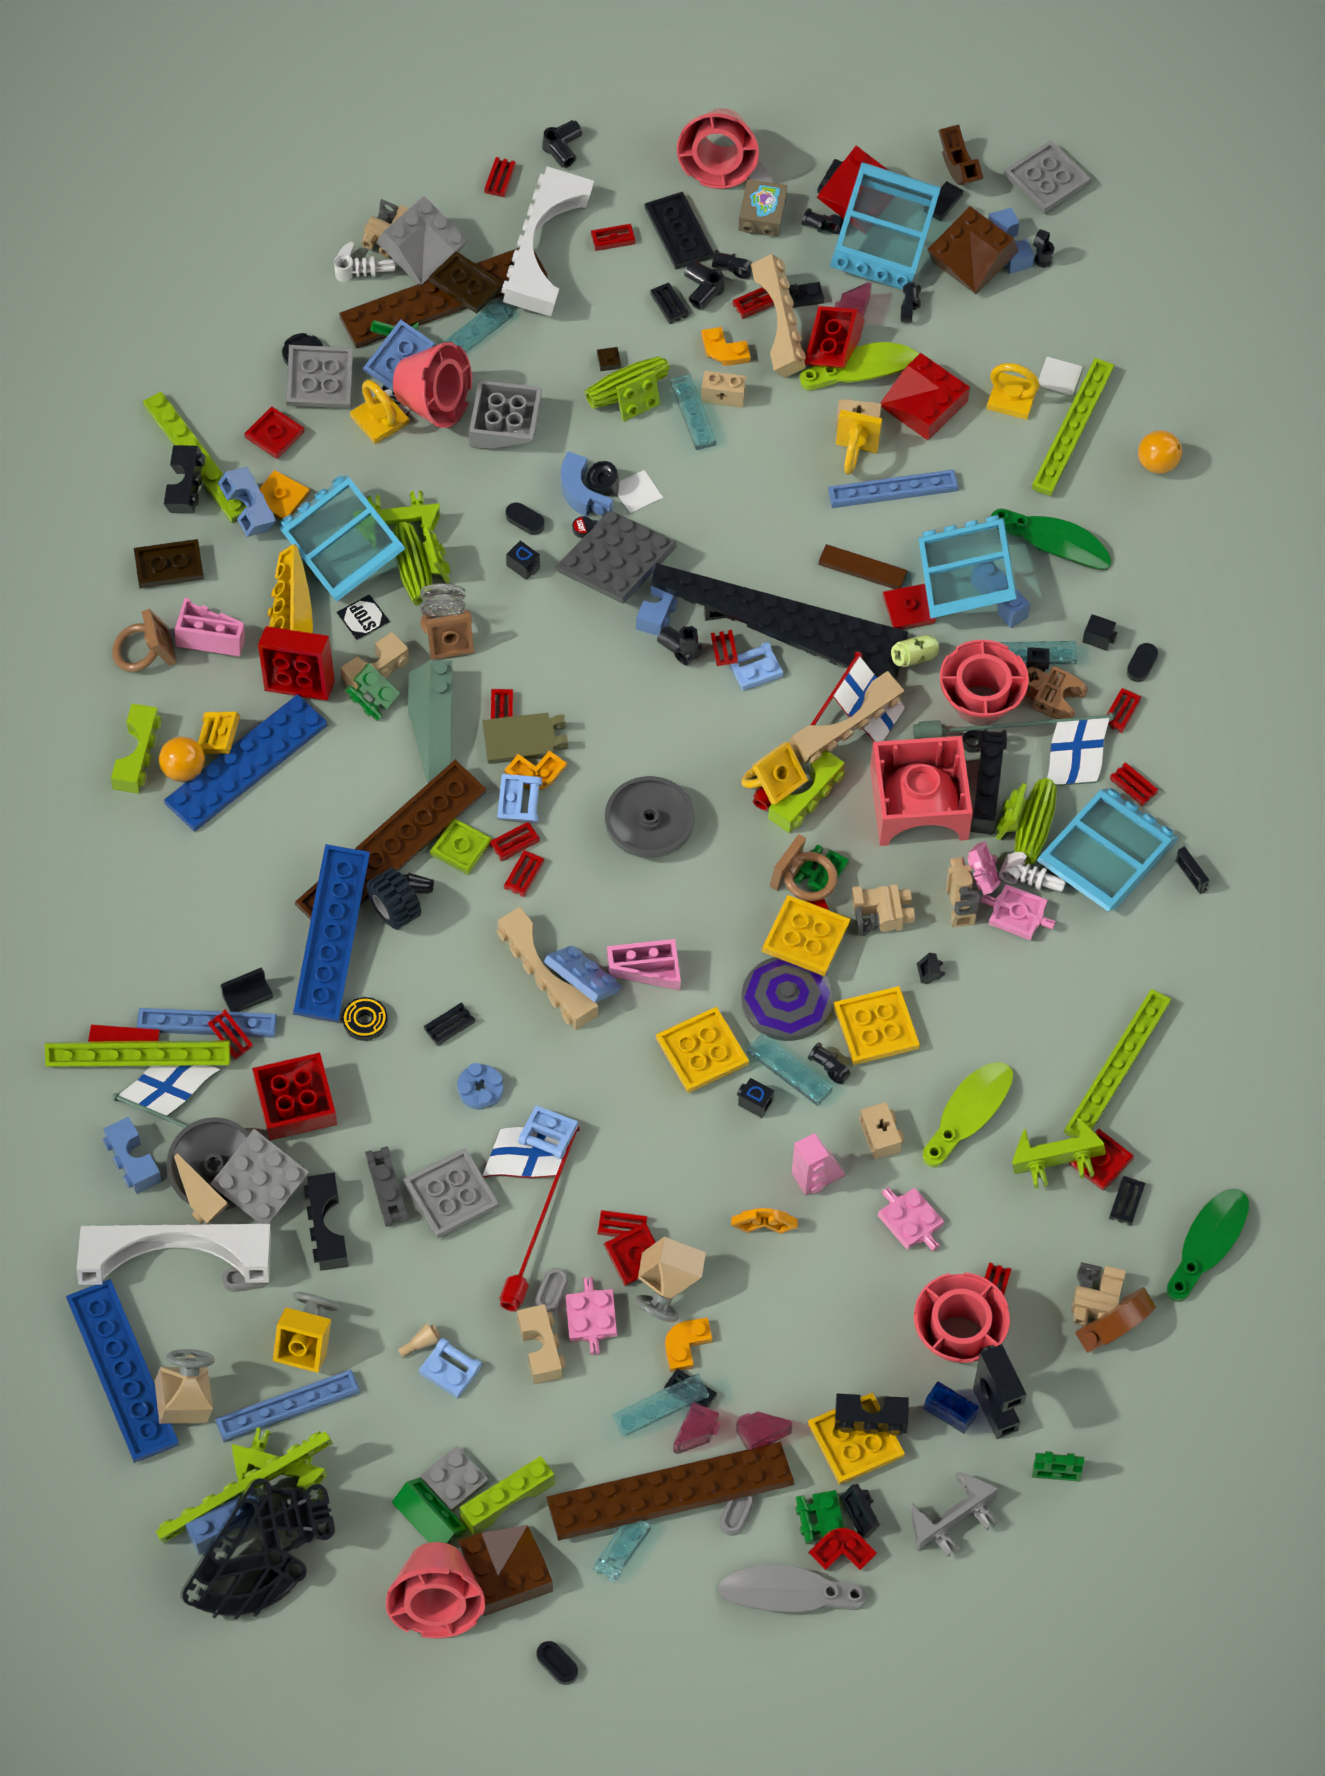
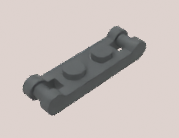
M388 1146L382 1147L381 1150L372 1152V1150L366 1151L365 1156L385 1227L391 1226L393 1222L401 1221V1223L407 1222L408 1216ZM384 1160V1164L376 1166L375 1161ZM390 1210H398V1212L389 1213Z

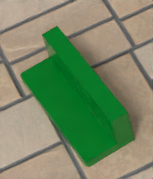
M420 1477L407 1481L392 1501L393 1505L429 1543L442 1542L449 1544L451 1539L462 1536L468 1529Z

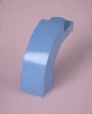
M568 451L561 466V489L566 502L576 512L587 516L590 510L597 515H605L607 512L613 511L612 498L593 492L582 483L588 471V458Z

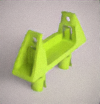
M421 490L418 492V499H416L414 491L410 492L411 506L381 509V498L379 495L376 494L375 503H373L371 495L367 497L368 502L387 525H394L400 522H421L422 525L420 527L423 529L424 542L427 540L424 528L428 527L431 533H433L440 519V503L424 505L423 491ZM363 511L354 512V518L361 514ZM371 514L355 527L376 549V533L378 531L375 527L380 525Z
M1076 1118L1080 1133L1078 1138H1069L1037 1145L1036 1147H1032L1029 1144L1027 1131L1024 1129L1012 1161L1014 1174L1031 1171L1033 1187L1039 1189L1038 1178H1041L1044 1187L1048 1186L1044 1168L1077 1161L1079 1177L1085 1179L1084 1168H1086L1091 1178L1094 1176V1171L1090 1158L1106 1155L1104 1142L1080 1118Z
M256 1428L252 1445L249 1448L232 1444L238 1482L245 1478L244 1475L251 1471L252 1466L261 1469L266 1466L265 1463L268 1460L276 1457V1455L265 1452L269 1436L271 1435L269 1430H265L261 1438L262 1431L260 1428ZM313 1456L281 1474L292 1478H299L296 1485L299 1488L308 1483L320 1484L327 1476L324 1468L311 1465Z

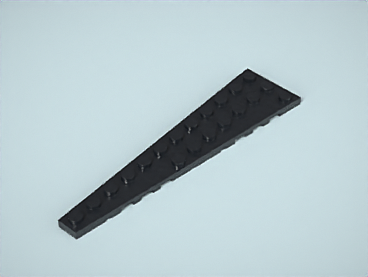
M658 563L655 565L650 585L676 597H681L692 604L698 603L707 607V610L713 613L717 611L727 616V619L732 621L738 620L745 623L748 628L799 650H804L813 656L824 657L834 665L838 663L848 668L855 658L854 654L861 652L862 660L877 678L888 671L897 681L900 666L893 662L891 650L897 642L907 640L909 631Z

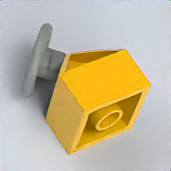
M295 1292L293 1298L306 1305L304 1311L285 1307L276 1327L273 1361L319 1373L327 1356L331 1319L322 1317L323 1310L336 1311L339 1309V1305L323 1297Z

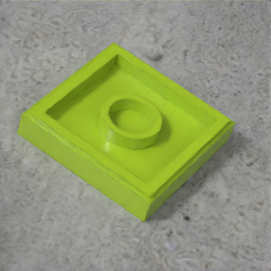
M455 819L432 847L430 855L469 875L489 847L492 838Z

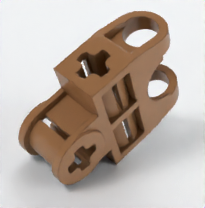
M1052 666L1049 674L1035 667L1027 668L1029 691H1026L1025 696L1034 699L1032 709L1055 719L1073 718L1075 710L1068 705L1064 698L1085 697L1088 692L1085 683L1074 675L1055 666Z

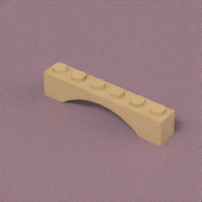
M770 254L752 263L751 268L754 282L769 293L776 308L777 332L770 356L773 370L786 378L806 368L804 362L805 353L800 344L802 339L797 330L796 324L798 320L793 312L792 306L794 302L788 289L790 284L785 275V263L782 259H778L773 254Z
M887 671L871 682L865 692L860 710L852 717L832 725H807L789 740L798 761L803 766L809 761L811 763L816 762L825 750L827 752L832 751L838 745L837 742L848 740L854 734L853 731L864 729L870 723L869 720L880 718L888 707L891 709L896 707L901 702L900 697L904 692L903 688Z
M521 907L498 920L497 934L499 938L509 944L513 956L520 958L523 962L524 970L527 974L534 976L538 988L541 991L545 990L549 995L550 1003L554 1008H559L562 1012V1018L568 1025L571 1024L577 1030L598 1016V1005L596 1002L594 1003L573 985L553 975L544 966L533 944V922Z

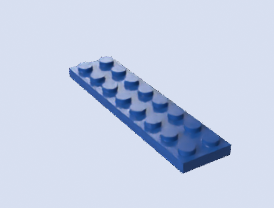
M297 694L232 745L229 754H221L203 768L200 775L191 781H187L165 798V805L195 832L326 728L327 721Z
M325 844L293 1015L337 1023L339 1021L370 852Z
M111 1279L103 1281L102 1285H93L67 1295V1302L133 1462H139L178 1446L179 1442L172 1425L159 1423L155 1384Z

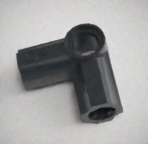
M571 120L557 128L548 127L543 133V151L551 154L561 168L564 167L566 169L576 161V155L567 143L582 136L578 122Z
M696 260L689 262L684 275L699 284L696 290L689 296V302L694 308L704 310L715 296L721 295L724 292L723 273L719 269H710Z
M692 625L689 627L683 626L679 632L670 626H665L657 637V642L673 652L676 659L685 666H688L703 651V647L698 641V629Z

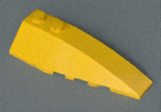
M293 544L279 553L275 579L278 581L271 594L274 602L273 607L268 609L267 614L270 617L269 627L313 633L312 608L306 575L298 547Z

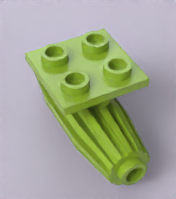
M660 356L634 362L604 376L585 389L586 400L593 409L619 402L621 418L623 421H626L661 405L657 382L668 375L670 365L665 358L663 359Z
M400 522L394 527L393 533L405 547L402 552L395 556L401 580L413 604L416 606L427 605L434 598L432 574H440L446 583L451 582L449 578L451 569L449 563L443 557L446 555L443 544L439 543L436 533L432 534L428 527L424 528L427 540L422 544L414 526L407 522Z
M1048 778L1036 781L1027 800L1023 797L1027 784L1022 783L1018 789H1014L1010 798L1005 799L1001 811L1004 812L1003 816L999 818L996 824V829L998 830L996 839L998 840L1006 832L1016 831L1014 852H1023L1027 856L1025 865L1027 863L1032 865L1036 862L1046 843L1055 813L1057 786Z

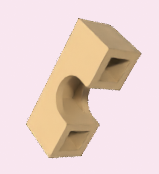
M390 632L375 643V652L379 660L370 664L387 679L393 671L407 664L409 661V649L393 632ZM356 656L341 667L342 680L348 686L352 685L357 689L359 685L353 679L367 663L362 661L359 656Z
M545 1304L517 1310V1321L522 1340L534 1339L543 1344L539 1351L528 1353V1362L534 1384L562 1378V1369L565 1368L563 1355H558L557 1347H560L557 1333H552L551 1326H554L551 1311H546Z

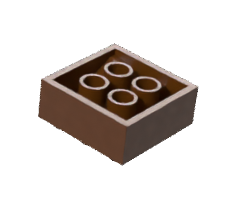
M969 206L927 251L935 265L976 295L1018 252V248L1012 236Z
M528 1525L481 1532L458 1540L459 1551L462 1553L484 1593L485 1610L483 1616L553 1592L552 1578Z

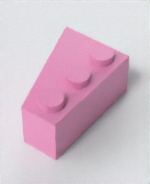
M185 597L175 627L176 647L240 657L245 642L244 623L220 613L218 615L211 612L209 607L204 605L201 607L191 603L190 599Z
M675 939L607 946L608 971L614 978L680 990L681 979Z
M815 1133L794 1143L792 1175L805 1196L810 1193H818L826 1185L846 1176L831 1151L828 1150Z

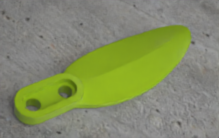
M875 342L855 348L845 368L816 366L802 371L800 374V384L803 389L812 391L834 385L838 382H860L904 371L907 365L919 353L906 345L898 343Z
M1002 1062L989 1063L975 1070L961 1082L945 1106L940 1128L923 1149L922 1158L926 1165L929 1167L941 1166L960 1141L975 1134L991 1119L1003 1103L1011 1087L1013 1071L1010 1066ZM950 1133L952 1137L947 1139L944 1137V1134ZM937 1151L939 1154L932 1156L930 1152Z

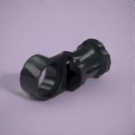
M808 208L803 215L801 225L811 226L820 233L824 229L833 234H840L844 219L836 214L822 216Z
M1039 229L1033 242L1037 252L1034 261L1037 266L1045 268L1051 266L1053 262L1052 254L1055 247L1049 241L1050 232Z
M715 250L712 268L717 266L729 269L730 272H733L736 277L741 279H748L752 273V263L749 260L738 258L735 253L730 255Z
M914 282L907 283L902 288L905 299L901 305L900 321L904 323H911L913 310L921 307V300H919L921 286Z
M987 729L983 731H967L962 739L963 748L969 753H975L981 749L982 742L1004 745V750H1006L1007 731L988 732ZM972 737L978 741V744L972 746L966 740Z
M820 1042L816 1043L808 1055V1060H814L822 1065L824 1070L827 1071L829 1078L835 1083L842 1085L851 1075L849 1069L837 1061V1053H831L823 1048Z

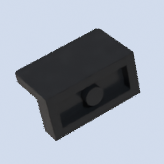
M262 967L220 985L222 998L229 1012H240L273 998V993L265 979Z

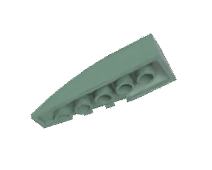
M428 661L409 672L408 713L427 783L452 762V661Z

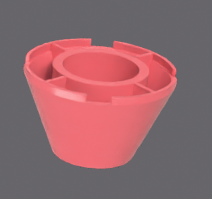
M718 108L696 117L683 128L677 142V157L681 167L689 177L692 176L700 181L701 185L723 189L734 187L747 180L748 176L757 166L759 146L755 135L737 112L727 108ZM710 134H723L732 139L735 144L726 147L718 146L712 143L706 136Z
M444 342L403 358L398 363L393 376V390L396 399L437 427L449 428L455 425L466 411L469 403L465 402L467 392L472 390L471 365L464 349L453 342Z
M973 640L957 646L956 650L944 659L940 670L941 690L949 703L966 722L978 726L992 724L1017 707L1023 700L1028 688V671L1022 658L1010 651L1008 646L991 640ZM983 686L992 689L997 694L979 696L973 694L968 689Z
M964 1272V1274L953 1275L948 1273L932 1280L921 1291L915 1304L914 1324L919 1338L931 1352L953 1363H967L978 1361L980 1352L989 1345L998 1346L1004 1342L1010 1326V1315L1004 1295L992 1282L972 1273ZM963 1317L972 1321L980 1332L970 1338H956L945 1332L940 1323L948 1318Z
M430 1542L417 1547L411 1553L386 1595V1611L393 1623L406 1632H409L410 1629L422 1633V1637L447 1638L462 1634L477 1624V1619L481 1614L483 1615L485 1610L484 1593L462 1553L456 1547L442 1542Z

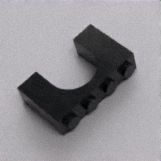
M989 1345L980 1352L973 1391L996 1439L1019 1431L1020 1420L1014 1407L1025 1404L1027 1394L1003 1345Z

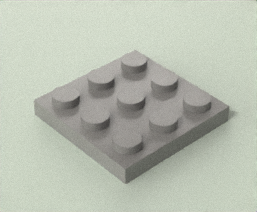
M1051 140L1004 170V176L1044 214L1091 184V178Z
M289 345L286 405L350 408L353 348Z
M253 1129L210 1185L258 1223L269 1224L310 1172L257 1130Z
M466 1148L403 1179L406 1188L437 1239L499 1208L498 1201Z

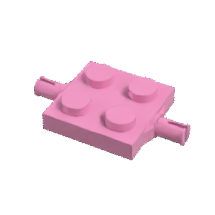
M986 841L977 843L968 853V863L971 869L975 870L973 876H975L974 879L978 889L982 890L983 894L986 895L992 893L1001 881L995 866L998 862L997 856L991 855Z
M1005 884L1002 893L997 898L983 894L981 903L993 907V913L988 925L1030 941L1035 930L1040 925L1051 930L1055 926L1056 921L1043 917L1048 901L1044 898Z
M890 1187L885 1188L882 1194L890 1203L878 1212V1217L907 1250L915 1244L925 1242L932 1252L937 1250L940 1244L936 1242L932 1234L943 1226V1219L915 1188L898 1197Z
M585 1277L583 1278V1292L566 1295L570 1342H589L590 1354L595 1355L596 1351V1355L600 1354V1340L618 1336L613 1289L594 1290L593 1278L588 1277V1286V1280Z

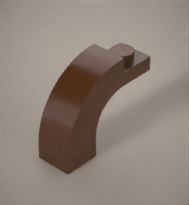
M960 125L938 130L944 150L942 155L953 180L958 185L982 180L983 174L979 160H972L965 147Z

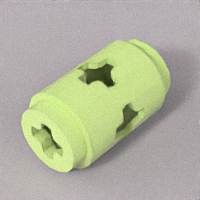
M929 635L897 642L892 647V660L897 666L901 667L931 661L938 655L939 645L937 640Z

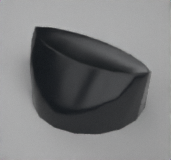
M599 461L593 464L587 473L589 485L602 494L617 496L619 476L615 465L608 461Z

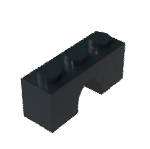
M173 445L170 466L176 474L185 475L181 482L167 484L164 505L170 513H195V507L199 504L198 489L202 484L201 470L205 465V455L198 446Z
M836 1394L834 1429L844 1433L864 1431L867 1434L887 1432L893 1436H898L902 1433L907 1434L909 1397L885 1396L883 1409L878 1413H868L861 1406V1395Z

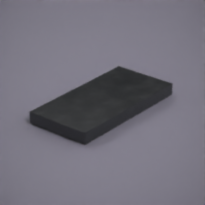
M683 191L644 203V208L675 270L687 266L690 261L696 260L701 262L713 258L714 252Z

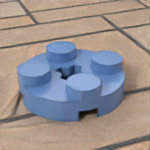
M479 1063L470 1064L460 1074L457 1081V1089L461 1101L466 1106L477 1110L490 1105L491 1107L494 1106L503 1095L502 1075L491 1066ZM484 1083L486 1089L481 1088L480 1091H477L476 1084Z

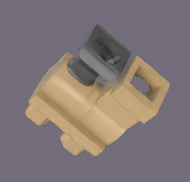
M381 199L378 217L371 216L364 227L362 247L370 250L374 245L380 247L379 253L389 258L390 255L377 243V240L383 231L409 208L400 205L398 209L397 205ZM385 205L390 206L393 211L388 210Z
M964 857L951 858V867H948L946 892L950 894V902L954 905L951 914L952 928L975 925V912L979 908L980 895L976 891H972V869L970 865H965Z
M892 884L890 887L881 886L876 889L862 890L861 886L852 887V903L857 930L860 936H866L875 929V926L880 927L881 932L894 929L899 931L903 930V924L915 922L914 908H901V905L912 904L910 889L898 890L897 884ZM863 915H870V919H863Z
M1083 1262L1080 1263L1077 1271V1279L1080 1285L1075 1287L1071 1313H1074V1324L1086 1325L1088 1317L1098 1319L1118 1305L1126 1270L1105 1266L1101 1274L1099 1289L1096 1290L1092 1286L1097 1281L1102 1267Z

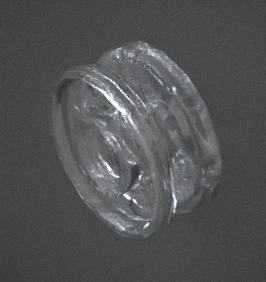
M433 584L420 590V597L424 600L420 604V610L425 615L446 617L463 614L466 611V604L462 601L466 597V591L461 586Z

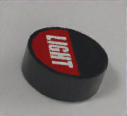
M586 516L576 518L572 524L573 533L579 538H583L594 528L592 519Z

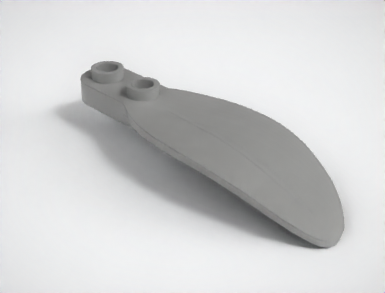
M779 1564L757 1565L738 1570L724 1578L718 1587L720 1596L731 1603L759 1610L784 1613L809 1612L822 1607L857 1610L863 1606L867 1597L865 1589L859 1584L828 1581L809 1570ZM826 1590H832L834 1595H827ZM856 1592L858 1598H852L850 1593Z

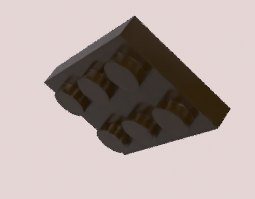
M457 251L429 276V282L476 314L502 291L504 284Z
M198 539L134 548L139 589L204 580Z

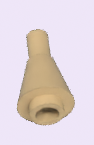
M426 1323L411 1341L399 1348L398 1351L404 1357L414 1350L438 1344V1338L441 1335L434 1324L429 1326Z

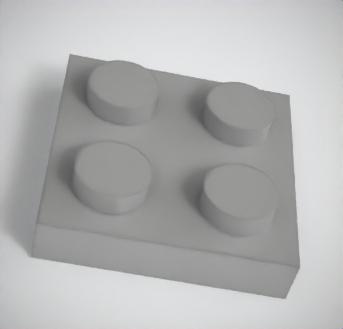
M458 1446L454 1447L420 1475V1478L452 1512L489 1483V1479Z

